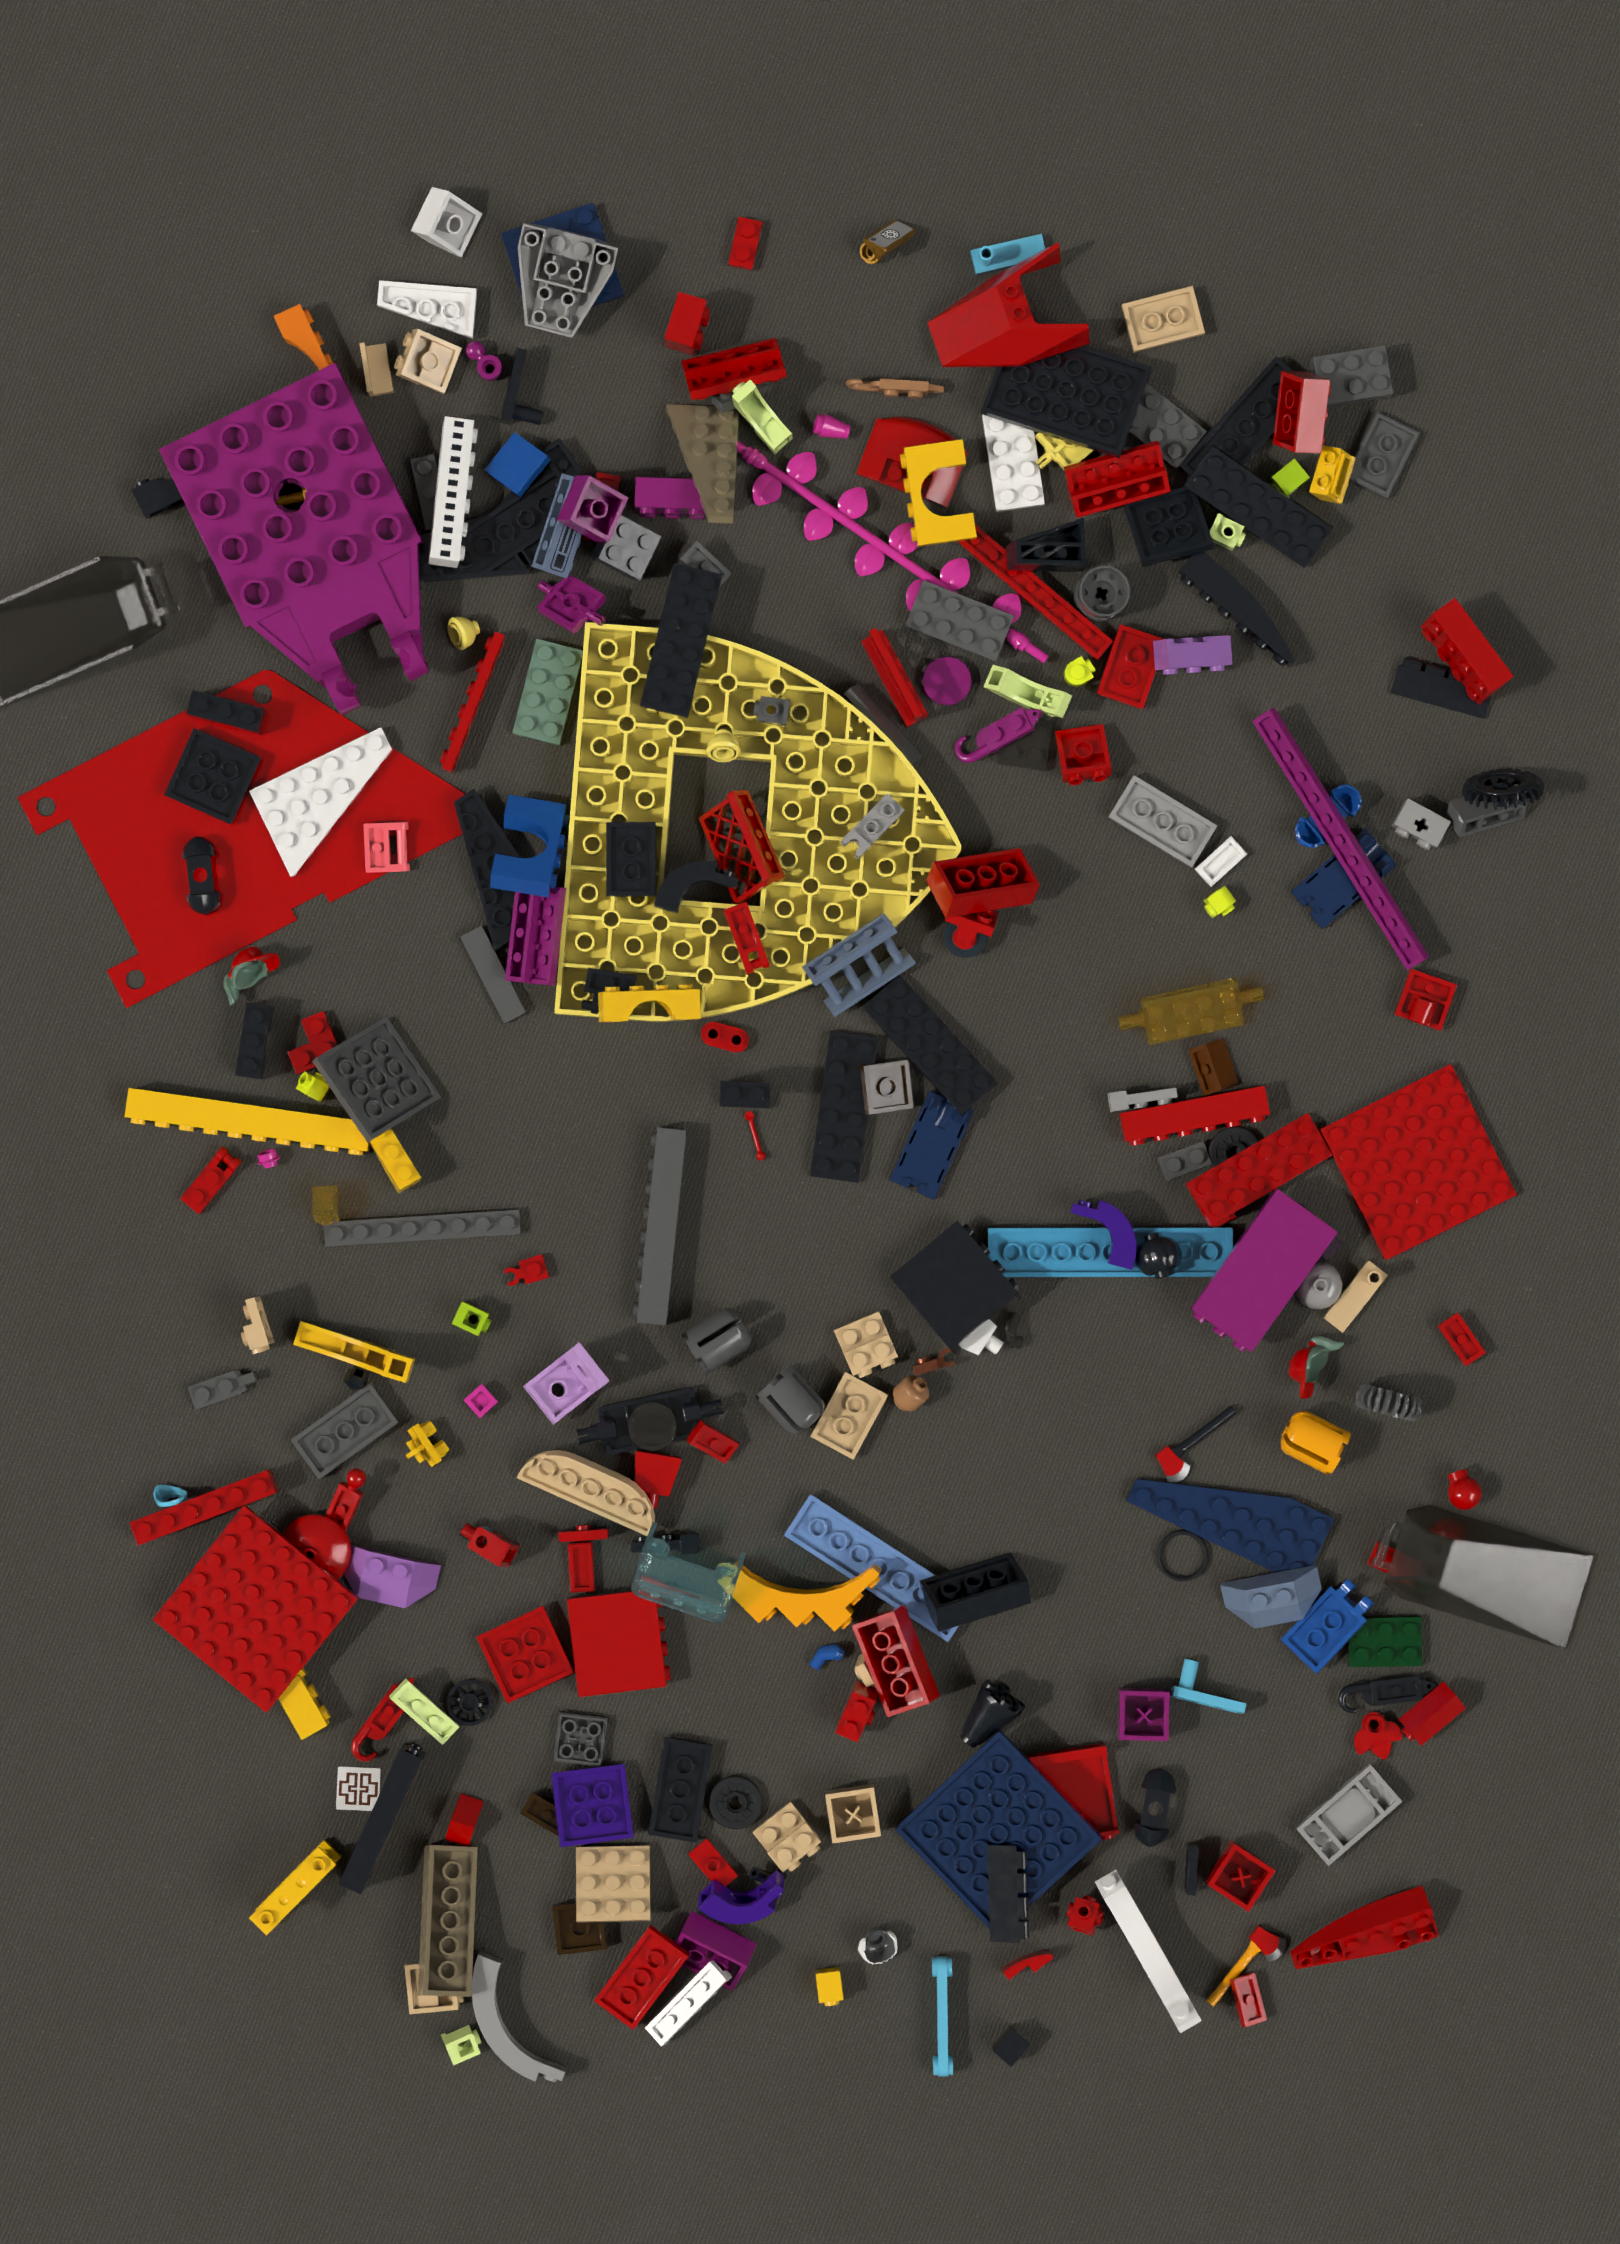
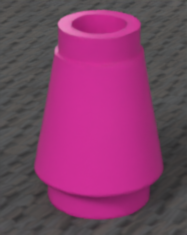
M826 413L823 415L817 414L813 433L818 434V437L848 438L850 425Z

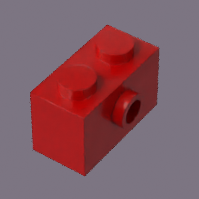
M856 1680L839 1718L835 1731L836 1734L858 1742L865 1725L870 1726L874 1718L875 1712L872 1709L878 1695L876 1688L872 1686L866 1687L864 1683Z

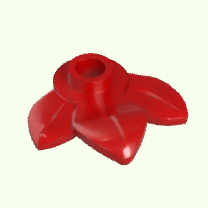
M1370 1712L1363 1717L1361 1722L1362 1728L1355 1734L1354 1747L1359 1755L1370 1749L1376 1756L1385 1760L1391 1750V1741L1401 1740L1402 1733L1394 1722L1386 1721L1378 1712ZM1371 1720H1377L1378 1725L1376 1728H1370L1369 1723Z

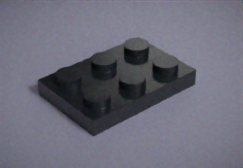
M606 822L607 897L656 896V822Z

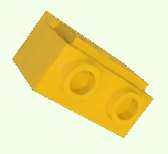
M1323 445L1309 492L1322 501L1342 504L1356 457L1349 455L1343 449Z

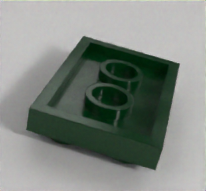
M1421 1616L1364 1617L1368 1621L1347 1642L1348 1667L1422 1666Z

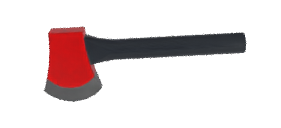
M1232 1406L1228 1407L1182 1443L1170 1448L1166 1446L1155 1454L1168 1483L1179 1482L1187 1476L1190 1465L1180 1459L1181 1456L1234 1416L1237 1412Z

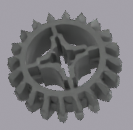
M1361 1384L1355 1397V1405L1359 1408L1409 1421L1418 1420L1422 1409V1400L1419 1397L1368 1384Z

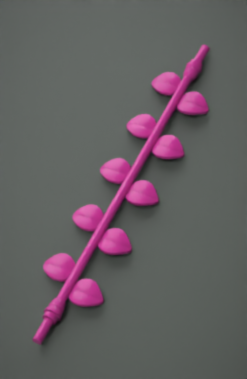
M740 441L737 442V452L743 455L742 458L746 463L767 472L760 475L753 485V499L757 506L777 501L782 493V483L819 508L811 510L805 518L804 534L808 541L827 537L832 532L834 518L870 543L863 545L855 557V569L860 577L880 571L884 564V554H886L920 578L913 581L907 589L906 604L909 611L913 607L923 580L953 592L963 588L969 582L970 569L968 560L965 558H956L946 563L940 572L939 580L904 556L917 548V542H912L910 531L911 527H915L914 523H904L897 526L889 536L888 545L852 520L861 517L867 511L868 500L864 488L855 487L844 492L838 501V509H836L802 484L811 481L817 472L816 459L813 453L803 452L795 455L787 465L786 474L768 462L767 458L757 448L747 447ZM1014 593L999 597L992 606L1014 615L1012 623L1016 622L1021 615L1019 595ZM1009 628L1005 638L1006 641L1013 645L1016 650L1019 649L1022 652L1025 650L1044 664L1049 655L1030 643V639L1026 637V634Z

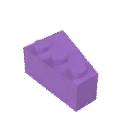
M1230 635L1153 641L1155 671L1163 670V675L1178 674V669H1186L1187 673L1201 672V667H1210V672L1225 671L1224 666L1232 665Z

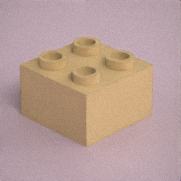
M874 1784L825 1791L832 1844L881 1836Z

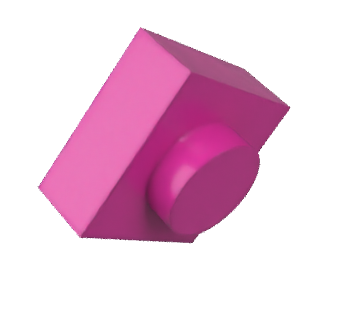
M483 1384L478 1386L464 1399L466 1404L479 1418L499 1402Z

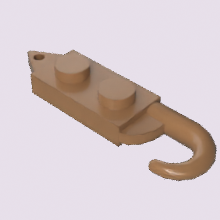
M848 379L846 381L848 388L884 393L885 397H898L899 394H908V398L922 399L923 395L928 396V393H944V386L932 385L927 381L880 379V381L873 382L862 381L861 379Z

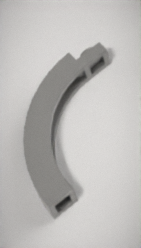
M479 1951L472 1977V2001L477 2023L486 2042L506 2065L520 2075L536 2081L538 2073L543 2074L542 2077L552 2082L562 2081L567 2067L543 2059L528 2051L518 2043L507 2029L499 2012L496 1995L497 1977L503 1959Z

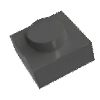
M733 391L728 394L712 395V404L722 413L736 409L732 399Z

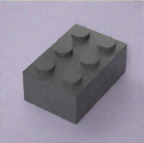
M1385 345L1313 357L1310 361L1311 373L1330 379L1331 393L1328 397L1327 409L1390 399L1393 395Z

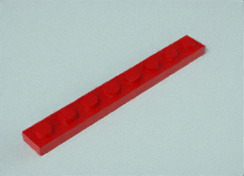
M976 524V539L957 541L958 544L1095 660H1098L1113 643L1112 639L1031 571L1007 570L1006 550Z

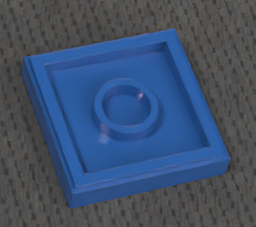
M514 432L484 470L517 496L521 497L551 459Z

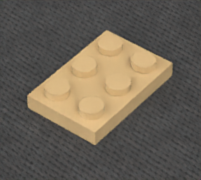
M1193 286L1121 305L1133 353L1205 334Z
M845 1372L810 1437L854 1460L888 1394Z

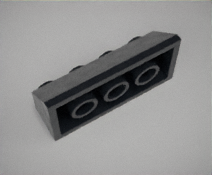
M1011 1552L919 1580L930 1617L939 1632L1031 1604L1028 1580Z

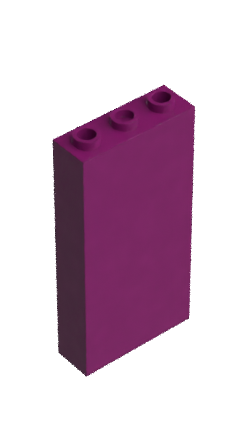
M1275 1189L1190 1307L1194 1311L1192 1316L1203 1324L1206 1320L1214 1325L1212 1331L1222 1338L1228 1335L1234 1340L1232 1345L1243 1353L1246 1349L1252 1352L1338 1232L1283 1192Z

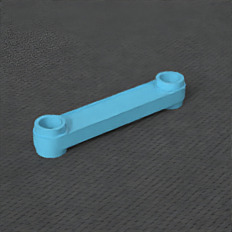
M937 1956L932 1957V1977H937L938 2056H933V2075L948 2076L953 2075V2055H948L947 1977H952V1957Z

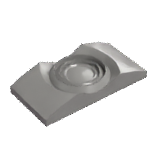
M1369 1764L1346 1781L1329 1799L1315 1808L1296 1829L1329 1866L1402 1803V1800Z

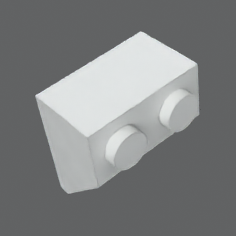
M432 187L411 231L427 242L458 257H462L482 213L451 192Z

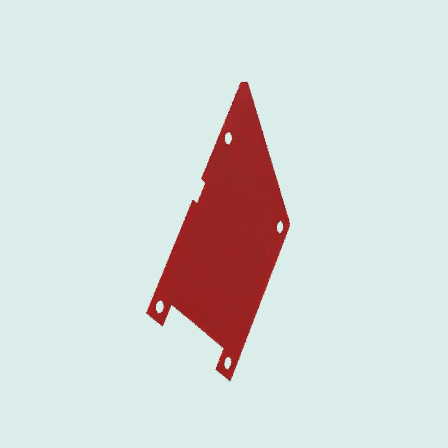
M263 670L214 695L264 708L267 714L261 735L239 730L229 725L193 718L187 715V710L17 798L36 835L70 819L139 952V954L107 970L125 1007L128 1008L296 921L297 919L292 909L322 893L325 894L327 900L331 903L389 873H366L364 823L408 822L409 829L406 830L407 862L462 835L454 801L465 794L392 748L391 753L367 781L364 788L347 807L344 814L340 816L324 840L313 851L310 858L306 860L295 876L290 877L249 791L369 732L275 672ZM259 685H266L272 691V698L266 704H259L253 698V691ZM193 728L262 758L232 825L164 795ZM43 797H49L55 802V811L50 816H42L37 811V802ZM389 830L390 837L397 835L396 830ZM196 836L211 841L216 851V856L211 857L214 889L221 892L218 909L207 915L195 912L186 899V895L190 894L187 863L186 860L182 859V852L186 843ZM390 853L391 864H398L397 854ZM204 868L196 869L193 874L194 879L197 882L205 881L207 879V871ZM132 970H139L145 976V983L139 989H132L126 983V976Z

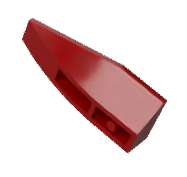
M1421 1885L1377 1900L1344 1915L1308 1937L1291 1950L1290 1954L1295 1969L1403 1950L1409 1946L1430 1941L1438 1937L1439 1934L1430 1903Z

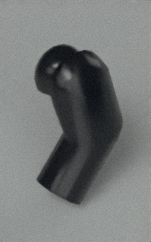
M753 1867L749 1873L751 1879L761 1883L773 1874L757 1867ZM776 1869L778 1872L784 1875L785 1880L787 1878L786 1873L782 1872L780 1869Z

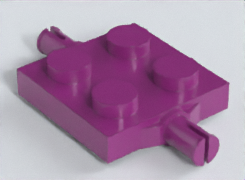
M571 574L568 575L567 579L563 578L554 586L544 580L538 583L537 588L546 593L545 599L537 606L539 613L570 632L576 634L585 622L589 620L599 626L605 623L606 618L596 612L606 601L605 595Z

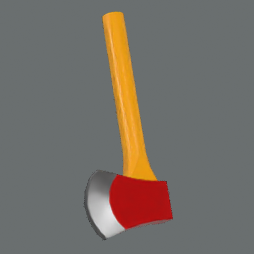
M1258 1925L1248 1937L1251 1941L1247 1950L1210 1995L1207 2002L1215 2006L1231 1986L1229 1979L1239 1976L1252 1958L1260 1951L1263 1952L1268 1961L1278 1959L1285 1950L1286 1939L1274 1935Z

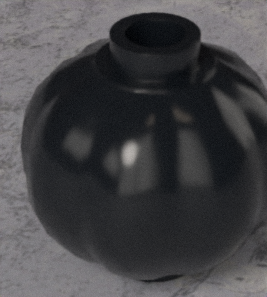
M1158 1232L1145 1236V1242L1137 1249L1135 1257L1139 1270L1147 1276L1155 1275L1156 1280L1175 1274L1173 1268L1179 1266L1182 1259V1251L1179 1244L1170 1237L1159 1236Z

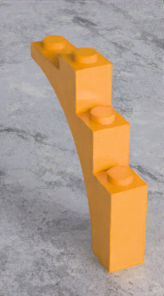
M737 1560L717 1582L758 1623L763 1619L768 1621L777 1612L775 1609L777 1607L797 1628L801 1623L806 1625L815 1616L814 1611L835 1632L839 1627L844 1629L853 1620L851 1615L854 1609L849 1604L851 1603L854 1606L864 1596L861 1592L867 1586L871 1589L879 1582L881 1578L878 1575L882 1569L874 1563L860 1575L842 1584L806 1590L789 1588L769 1582L751 1572Z

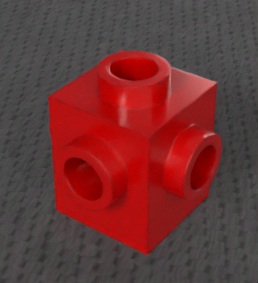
M1086 1895L1083 1896V1899L1076 1897L1075 1902H1071L1068 1907L1067 1917H1070L1067 1924L1071 1930L1094 1936L1096 1927L1101 1926L1104 1918V1912H1102L1100 1904L1097 1903L1098 1900Z

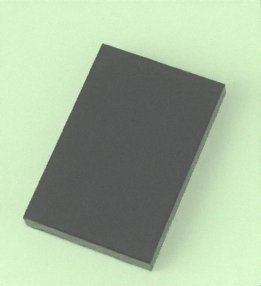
M1376 412L1354 455L1356 459L1349 481L1388 499L1420 432Z

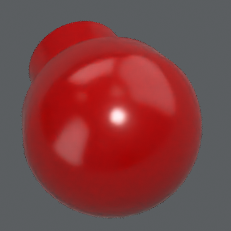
M1466 1469L1449 1474L1448 1478L1451 1484L1448 1488V1498L1451 1504L1461 1510H1469L1477 1506L1482 1497V1490L1478 1482L1469 1477Z

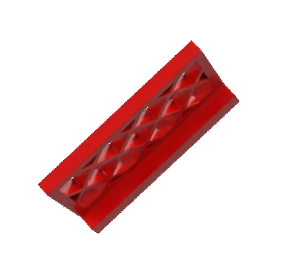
M876 628L870 630L869 637L862 640L861 643L905 726L908 728L929 715L884 631L878 632Z
M748 790L731 791L726 795L727 798L699 817L720 870L730 871L728 868L730 859L736 861L734 877L746 883L744 894L741 896L738 889L728 887L732 899L737 905L743 903L772 882H779L785 878ZM729 805L733 810L732 819L726 817V811ZM713 816L718 818L716 830L711 828L708 821ZM724 821L731 823L729 835L722 833ZM737 826L740 827L743 834L742 840L735 838ZM721 838L727 840L725 852L721 851L719 847ZM733 843L740 845L738 857L731 855ZM746 848H749L752 855L751 862L744 860ZM743 864L749 866L747 879L740 876ZM756 870H758L762 879L760 883L753 882Z

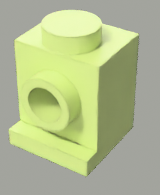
M1219 513L1209 531L1214 543L1233 551L1235 545L1240 547L1246 536L1242 532L1244 526L1223 517ZM1230 528L1233 532L1232 536H1226L1224 529Z
M469 2025L447 2035L446 2033L441 2034L453 2065L481 2054L478 2044L482 2042L477 2030L471 2031Z

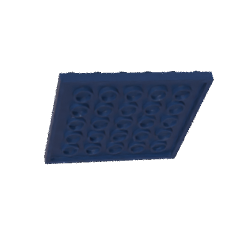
M1001 1730L992 1736L895 1827V1830L989 1929L988 1844L1017 1845L1018 1849L1027 1850V1868L1018 1869V1871H1027L1028 1892L1019 1893V1895L1028 1896L1029 1907L1103 1838Z

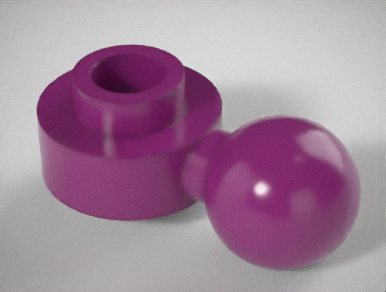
M470 342L466 347V355L471 360L478 361L477 370L480 377L486 381L497 380L502 374L500 360L496 356L485 355V347L481 342ZM493 366L495 369L492 373L486 372L487 367Z

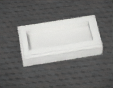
M1230 836L1194 870L1212 887L1247 853Z

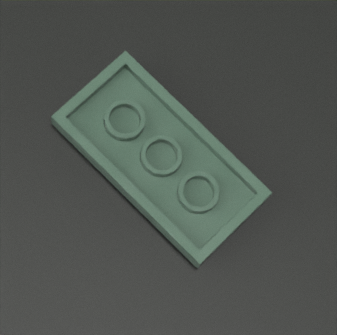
M536 639L512 734L560 746L583 658V650Z

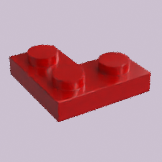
M324 1011L301 1020L310 1043L287 1052L296 1075L316 1068L312 1061L338 1045Z

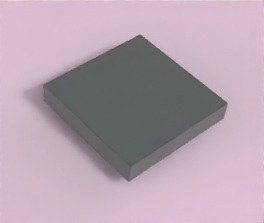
M559 1711L553 1761L602 1767L608 1717Z

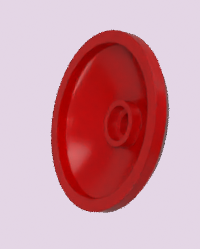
M308 1514L297 1518L288 1525L282 1535L307 1556L308 1551L313 1552L314 1558L311 1559L338 1580L346 1572L350 1564L352 1548L346 1531L338 1522L325 1515Z

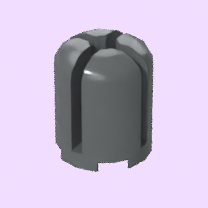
M721 1308L681 1333L683 1339L685 1337L689 1338L685 1342L700 1367H707L703 1370L705 1375L741 1354L751 1345L749 1331L744 1323H742L737 1312L730 1308Z
M791 1364L755 1395L780 1426L791 1435L801 1434L823 1414L825 1408L820 1396Z

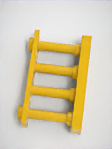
M324 1839L255 1909V1912L249 1919L267 1936L327 1875L342 1855Z

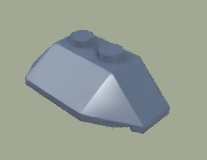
M1317 1565L1220 1583L1225 1607L1254 1629L1303 1620L1322 1589Z

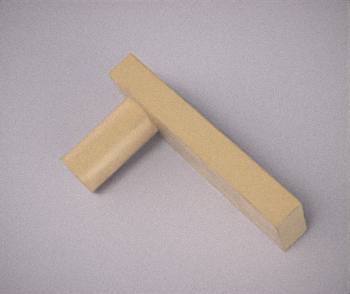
M1367 1260L1323 1318L1343 1333L1388 1275L1371 1261Z

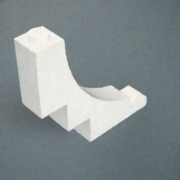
M1117 1870L1095 1881L1101 1895L1141 1962L1179 2032L1182 2033L1201 2022L1202 2020Z

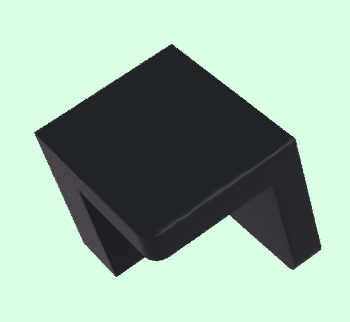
M1010 2025L994 2043L992 2049L994 2053L1012 2067L1029 2048L1030 2044Z

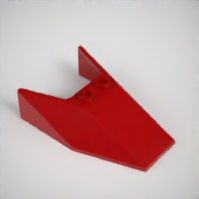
M1058 242L988 279L927 322L942 367L1022 366L1089 344L1088 324L1036 323L1020 282V277L1024 274L1060 263V246Z

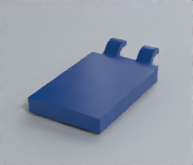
M1349 1579L1337 1591L1330 1586L1308 1610L1303 1620H1299L1281 1639L1316 1674L1327 1665L1368 1621L1362 1615L1374 1605V1602L1367 1596L1357 1605L1348 1597L1357 1587Z

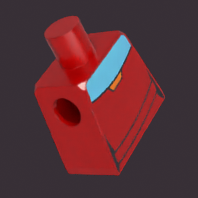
M466 1523L460 1533V1536L470 1541L467 1546L469 1549L498 1567H509L520 1547L519 1544L487 1526L476 1528ZM485 1538L487 1539V1544H486V1546L484 1545V1539H485Z

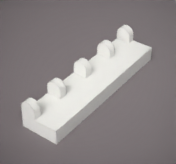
M714 1960L710 1961L645 2029L661 2046L667 2044L685 2026L689 2019L732 1978L731 1974L726 1970L723 1971Z

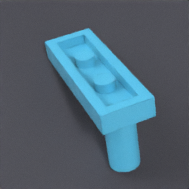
M1042 234L973 249L970 253L975 275L1010 268L1044 250L1045 245Z
M1189 1659L1184 1660L1179 1686L1172 1687L1170 1697L1238 1714L1245 1713L1246 1703L1193 1691L1199 1662Z

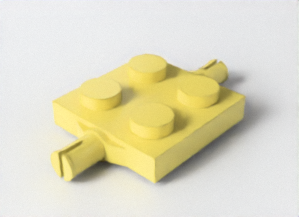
M1041 433L1035 436L1046 452L1035 461L1041 469L1053 460L1064 470L1065 466L1081 462L1094 451Z

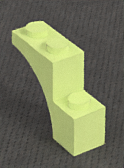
M751 380L747 383L741 382L733 390L734 394L732 395L734 407L752 425L755 434L775 455L793 439L792 433L768 406Z

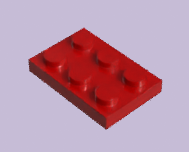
M1120 624L1096 695L1143 710L1156 672L1153 641L1163 640V638Z

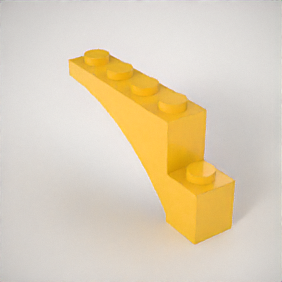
M300 1321L293 1345L345 1361L404 1383L409 1381L415 1358L394 1352L395 1350L303 1321Z

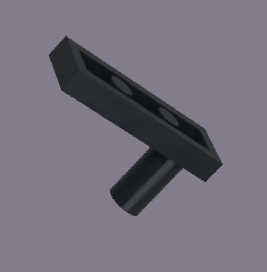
M517 348L515 351L500 423L509 425L512 419L537 425L541 424L542 410L515 404L527 352L525 349Z

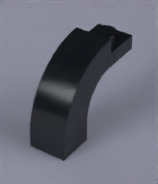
M703 860L687 863L674 870L664 880L658 891L654 907L678 914L685 893L693 885L701 882H711L737 889L739 878L734 877V872L721 869L720 873H717L718 862Z

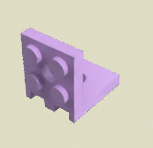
M577 1343L523 1387L554 1425L590 1395L607 1384L609 1379L583 1346ZM553 1384H560L564 1388V1394L561 1397H557L552 1393L551 1388Z

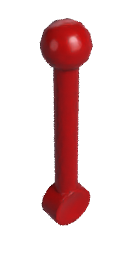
M747 1111L744 1116L749 1122L757 1149L756 1158L762 1161L765 1159L766 1154L760 1146L753 1122L754 1114L751 1111Z

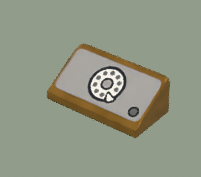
M895 219L865 238L863 242L879 260L908 241L916 230Z

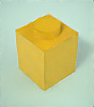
M840 1967L815 1970L819 2003H824L825 2006L838 2005L839 2001L844 2000Z

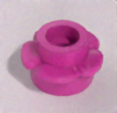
M275 1148L257 1154L259 1159L257 1164L263 1165L264 1168L276 1166L278 1164L277 1160L280 1159V1155L277 1154Z

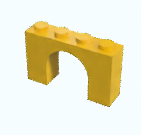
M963 439L904 448V454H900L901 468L907 470L908 478L903 479L905 493H910L911 503H907L909 518L913 517L915 527L910 528L912 542H917V547L976 539L973 513L939 516L927 509L921 497L922 483L929 474L941 469L966 465Z

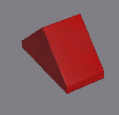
M463 1793L460 1794L445 1837L446 1841L465 1847L469 1846L484 1803L483 1800Z

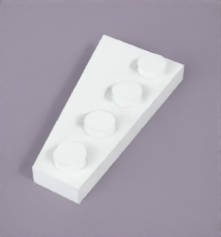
M379 280L378 307L473 339L477 298L476 288Z

